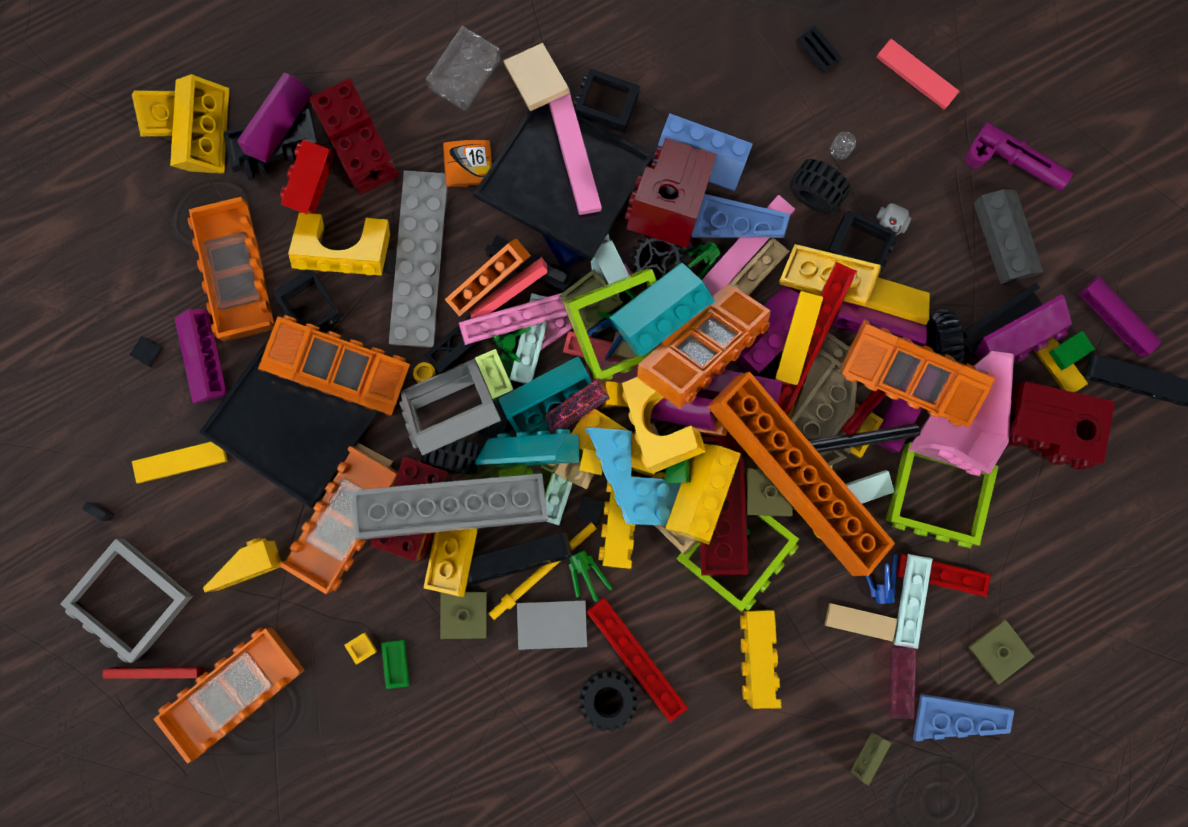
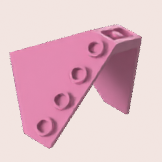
M991 351L974 365L982 373L990 372L995 380L970 428L963 425L958 427L948 421L949 419L942 416L936 418L930 415L921 428L920 435L914 439L908 450L966 470V473L980 476L981 473L990 475L1009 443L1014 354Z

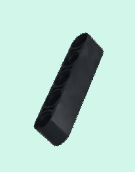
M1089 356L1085 379L1172 404L1188 406L1187 379L1104 356Z
M555 534L472 557L466 586L571 558L573 554L568 534Z

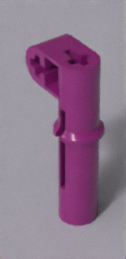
M989 122L985 123L965 155L967 165L972 168H981L992 157L993 153H996L1008 160L1009 165L1015 164L1059 191L1063 190L1074 173L1026 145L1027 141H1020ZM982 146L986 147L982 154L978 156L980 148Z

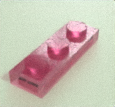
M600 378L596 379L546 413L545 416L550 432L556 434V430L567 428L609 400L604 381Z
M891 647L890 718L914 719L915 648Z

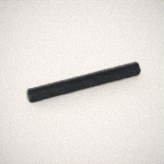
M909 424L809 442L818 453L917 437L920 435V427L918 424Z

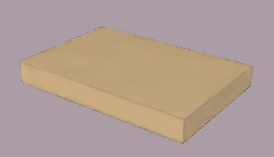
M543 43L503 60L506 69L530 111L570 93L566 82Z

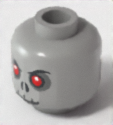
M894 203L888 204L886 208L881 207L876 216V219L879 220L878 224L896 232L895 236L900 233L904 234L911 221L909 211Z

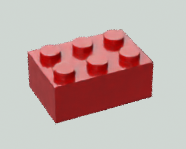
M305 139L302 140V143L299 142L294 153L297 156L295 164L290 165L287 177L290 178L287 186H283L280 193L281 205L304 214L316 212L336 154L335 149Z

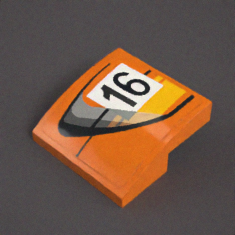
M463 140L443 143L446 186L468 187L469 185H479L492 166L490 140Z

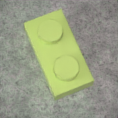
M496 349L475 358L493 400L514 390Z

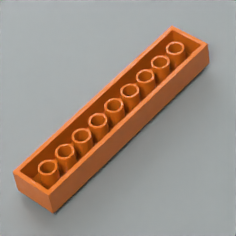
M751 372L736 376L707 407L852 576H869L894 546V541Z

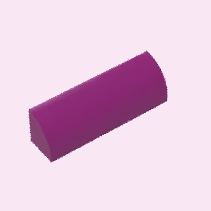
M283 73L237 140L244 154L265 163L268 162L309 101V97L312 96L311 91L301 81L287 73Z
M1099 275L1078 293L1139 358L1150 355L1160 345L1161 340Z
M188 309L175 317V323L192 402L195 404L222 398L227 393L216 342L211 329L210 315L207 309Z
M918 363L910 365L898 389L906 390L919 365ZM927 366L912 395L927 400L940 372ZM901 398L898 400L892 399L882 417L883 422L879 429L914 424L922 407L915 409L907 405V401ZM907 438L875 444L892 453L900 452Z
M695 397L690 404L686 403L681 409L666 398H663L654 406L651 413V419L693 426L694 428L714 431L717 421L716 416L707 407L713 400Z

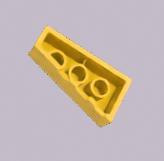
M589 406L571 434L579 435V452L583 454L584 447L595 449L589 433L585 431L586 428L627 429L592 406ZM631 432V471L652 478L656 472L644 466L641 459L643 454L641 446L637 444L635 434Z
M607 481L606 492H610V500L605 501L604 515H608L607 524H602L601 537L605 538L604 547L600 546L598 560L603 561V566L631 569L632 561L630 558L634 545L633 532L635 525L626 524L622 515V509L616 502V494L611 483Z
M744 610V615L740 616V627L744 629L745 638L741 639V652L745 653V662H742L741 666L742 676H746V685L742 686L743 700H747V704L753 709L781 708V699H776V691L780 688V681L777 672H774V667H777L778 664L777 650L773 648V644H776L777 641L775 613L773 610Z

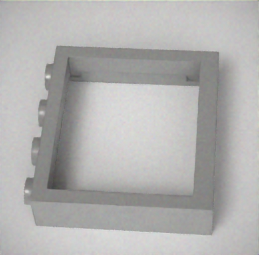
M475 359L400 391L403 401L399 403L403 410L402 414L406 421V428L410 434L409 438L414 449L418 447L422 455L501 421ZM475 383L483 404L422 430L416 409Z
M115 539L62 601L61 605L66 609L67 615L83 623L82 627L86 631L101 638L100 642L104 646L113 648L118 652L117 656L122 661L134 663L144 656L193 596L125 539ZM118 553L174 599L133 650L77 603Z

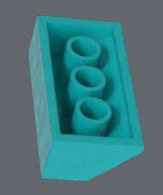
M680 263L609 318L634 354L644 356L712 304L715 299L705 284L687 266Z
M579 356L498 398L507 419L516 433L529 432L530 436L536 435V431H546L586 410L589 406L602 401Z
M567 429L556 430V434H550V431H536L534 436H530L529 432L516 433V437H511V434H497V438L487 440L476 459V465L511 467L579 463V435L570 434V430Z

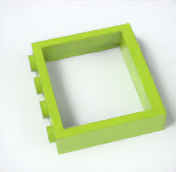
M644 269L563 302L592 379L605 382L612 379L615 373L621 372L623 374L632 371L634 365L639 364L657 347H654L644 356L635 355L601 370L578 309L646 282L647 287H650L656 282L652 269Z
M912 442L904 444L894 484V493H892L885 522L892 523V527L898 530L905 531L906 527L914 529L913 533L927 537V534L936 535L935 539L938 541L949 543V540H954L958 542L957 545L960 547L971 549L972 546H980L999 466L995 465L990 475L981 473L985 476L969 536L900 517L914 456L957 467L909 451L908 448Z
M771 516L758 517L786 538L788 542L741 601L710 576H701V569L689 560L700 546V541L685 555L681 552L677 560L740 612L744 608L749 611L756 602V599L753 598L758 591L763 593L771 583L768 580L771 574L775 573L777 575L785 564L782 560L787 554L791 557L799 548L796 544L799 538Z

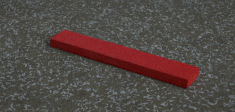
M602 598L586 611L669 722H672L688 709L605 598Z

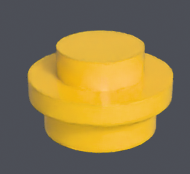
M423 362L414 368L413 376L420 383L436 376V371L431 364Z

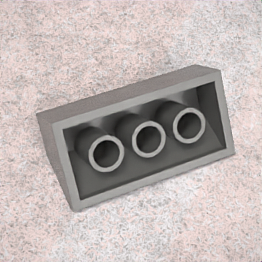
M1002 189L979 197L974 202V206L1000 284L1003 285L1043 273L1044 271L1017 191Z

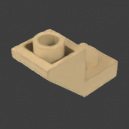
M581 461L579 463L541 465V468L585 489L588 488L594 473L579 470Z

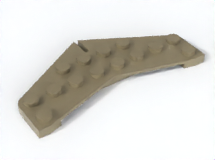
M829 332L806 377L792 419H790L808 441L846 435L842 431V427L854 414L857 381L852 382L844 378L840 369L850 347ZM845 448L841 450H843L849 455L851 448ZM837 450L819 453L829 466L847 458ZM748 454L744 456L745 495L746 469H760Z

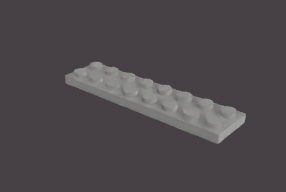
M404 171L389 345L420 348H433L435 346L448 192L445 173Z
M542 473L351 491L355 540L545 522L548 520Z

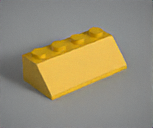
M192 74L176 80L170 166L190 172H225L226 142L224 132L227 131L229 88Z
M704 444L706 452L689 460L690 482L681 483L665 529L709 545L741 453L718 445Z

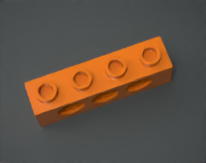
M517 238L512 240L445 299L446 302L460 317L531 255Z

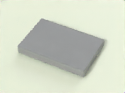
M586 600L517 603L518 650L587 647Z

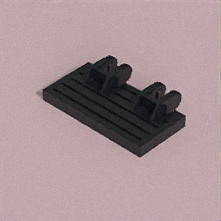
M309 108L301 111L267 163L286 158L284 150H287L290 165L295 164L296 157L294 153L299 142L302 143V140L305 139L318 143ZM247 126L225 131L224 137L232 171L238 172L243 170L241 162L244 161L245 171L249 180L255 179L252 164L256 163L259 165V171L262 176H267L266 163L244 154L237 142Z

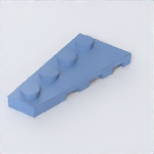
M704 194L692 232V238H784L790 214Z
M920 694L913 739L914 741H923V739L930 738L937 740L953 736L960 738L977 734L984 736L1011 733L1014 710L1008 707Z

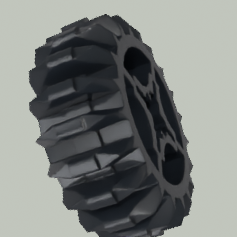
M644 235L646 242L639 239L637 242L641 247H633L637 255L630 256V259L636 260V263L630 264V268L638 269L634 273L644 269H658L664 276L670 271L669 264L675 259V256L677 257L676 266L680 263L687 266L689 263L684 262V259H688L690 254H682L687 249L685 247ZM656 244H669L673 250L661 253ZM649 250L651 257L650 260L646 262L644 266V257L646 252ZM658 256L664 258L662 266L656 264Z
M941 309L930 313L926 325L928 347L932 348L935 353L942 356L947 354L953 357L955 361L962 363L965 354V337L963 336V329L957 314L950 309Z

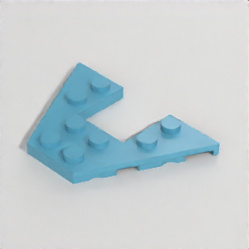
M586 428L585 431L589 433L596 449L595 454L602 462V470L605 477L611 483L616 494L615 499L618 506L622 509V515L626 524L666 526L681 484L670 485L667 484L666 479L631 477V431Z

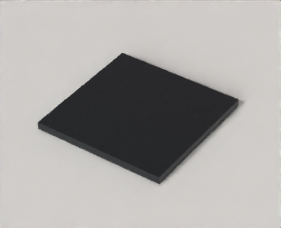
M549 103L532 111L528 110L475 190L474 197L592 261L629 200L632 191L635 190L634 187L638 175L643 176L645 167H649L654 156L576 114L602 207L600 212L579 215Z
M268 338L199 434L313 509L325 492L327 484L332 482L339 472L337 470L339 464L347 459L350 453L348 451L349 446L356 447L381 412L365 408V406L354 402L345 401L343 398L331 394L322 393L320 390L309 386H302L289 379H282L272 373L259 371L258 368L269 341ZM312 345L302 372L327 380L334 359ZM340 364L333 383L357 391L362 378Z

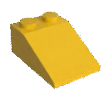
M257 538L246 542L247 547L241 548L203 587L204 592L219 591L280 568L279 564L282 561L275 541Z

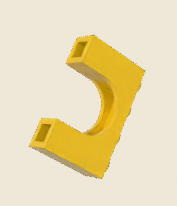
M299 213L288 253L292 268L323 272H343L347 274L382 275L390 238L388 220L366 218L359 242L349 249L338 251L327 249L321 245L324 233L321 214Z
M638 377L622 383L624 389L622 396L625 403L629 406L630 412L628 416L631 423L635 426V439L637 444L641 446L643 453L641 459L646 468L657 472L706 452L700 431L693 426L686 427L670 435L657 436L651 427V413L654 406L664 397L638 379Z

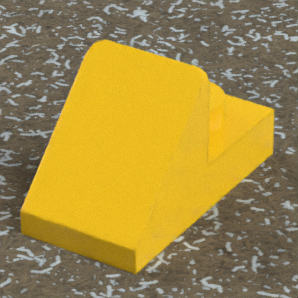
M606 381L601 387V410H610L612 407H629L622 396V392H624L622 383Z

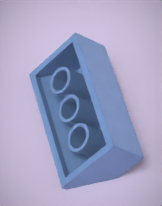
M669 113L658 146L663 147L665 138L690 145L697 150L702 149L717 154L708 182L735 192L753 144Z

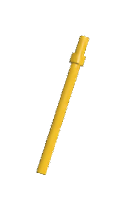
M592 522L569 541L572 551L597 529ZM559 562L541 566L510 595L507 593L501 599L502 602L488 614L495 620L506 609L510 610L517 604L515 601Z

